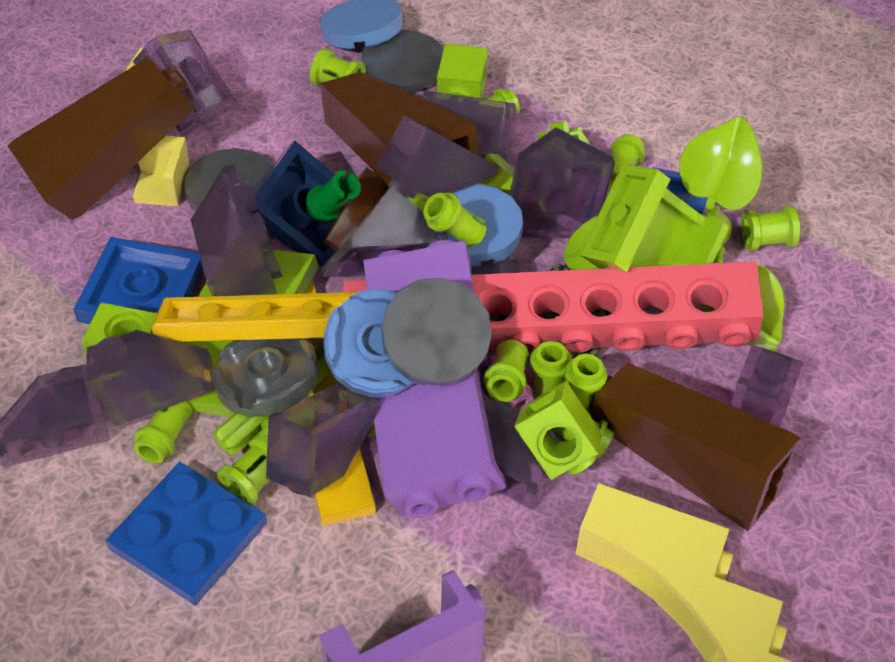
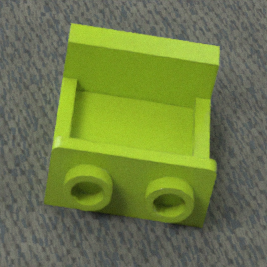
M622 164L580 256L599 269L611 268L627 272L629 267L712 264L729 230V225L721 219L701 215L666 189L670 178L658 169Z

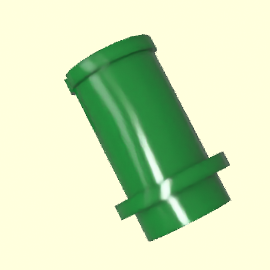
M346 170L338 171L327 183L315 186L308 192L306 207L308 213L314 219L326 222L335 220L343 206L360 194V182L353 173L349 172L344 177Z

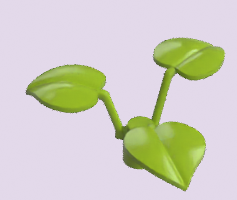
M743 116L735 117L697 135L685 147L679 162L681 180L687 191L696 197H708L705 204L707 211L701 213V215L721 219L729 225V230L722 245L729 239L732 227L728 217L720 212L718 206H715L716 202L729 210L742 209L756 196L762 181L763 166L759 142L750 123ZM598 216L585 222L570 237L564 251L565 264L569 269H599L580 256ZM722 245L714 263H723V255H725L726 250ZM757 264L763 320L758 341H749L746 345L774 346L780 343L783 338L784 292L773 272ZM699 305L702 312L715 311L709 305Z

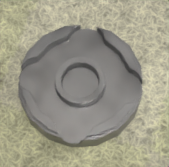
M307 338L233 340L220 352L219 357L221 360L216 368L213 365L211 377L219 401L231 412L247 417L270 416L288 410L305 399L317 383L320 367L312 343Z

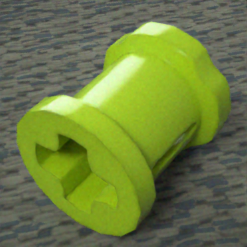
M323 48L316 54L311 64L310 82L321 87L320 83L357 72L366 74L365 63L358 60L346 61L336 57L333 51Z
M783 206L778 212L756 213L754 209L744 210L741 216L740 233L747 251L753 252L757 251L759 246L784 244L786 248H795L800 240V220L795 207Z
M257 434L249 441L250 449L232 466L224 465L217 471V478L223 488L252 506L258 501V493L276 475L283 476L290 470V463L285 453L271 439Z

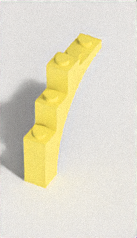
M598 483L580 527L576 555L617 573L651 597L687 633L706 662H792L779 657L787 632V627L777 624L783 601L725 581L734 555L723 551L730 529Z

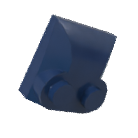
M294 140L266 172L244 203L242 218L246 227L259 238L266 240L277 238L298 253L314 254L319 267H324L334 253V250L323 244L322 241L335 220L326 222L314 219L307 211L306 202L308 192L315 186L327 183L335 173Z

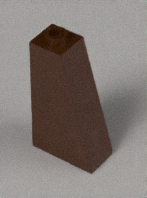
M147 57L17 137L8 145V148L44 201L73 220L82 216L195 109L196 105L184 92L190 85L171 65H168L163 70L150 57Z
M362 72L320 83L325 123L394 192L478 166L477 128L472 120Z
M628 362L613 377L607 375L605 385L595 394L591 416L598 423L602 419L607 421V428L614 432V439L747 531L752 528L779 496L801 439L791 431Z

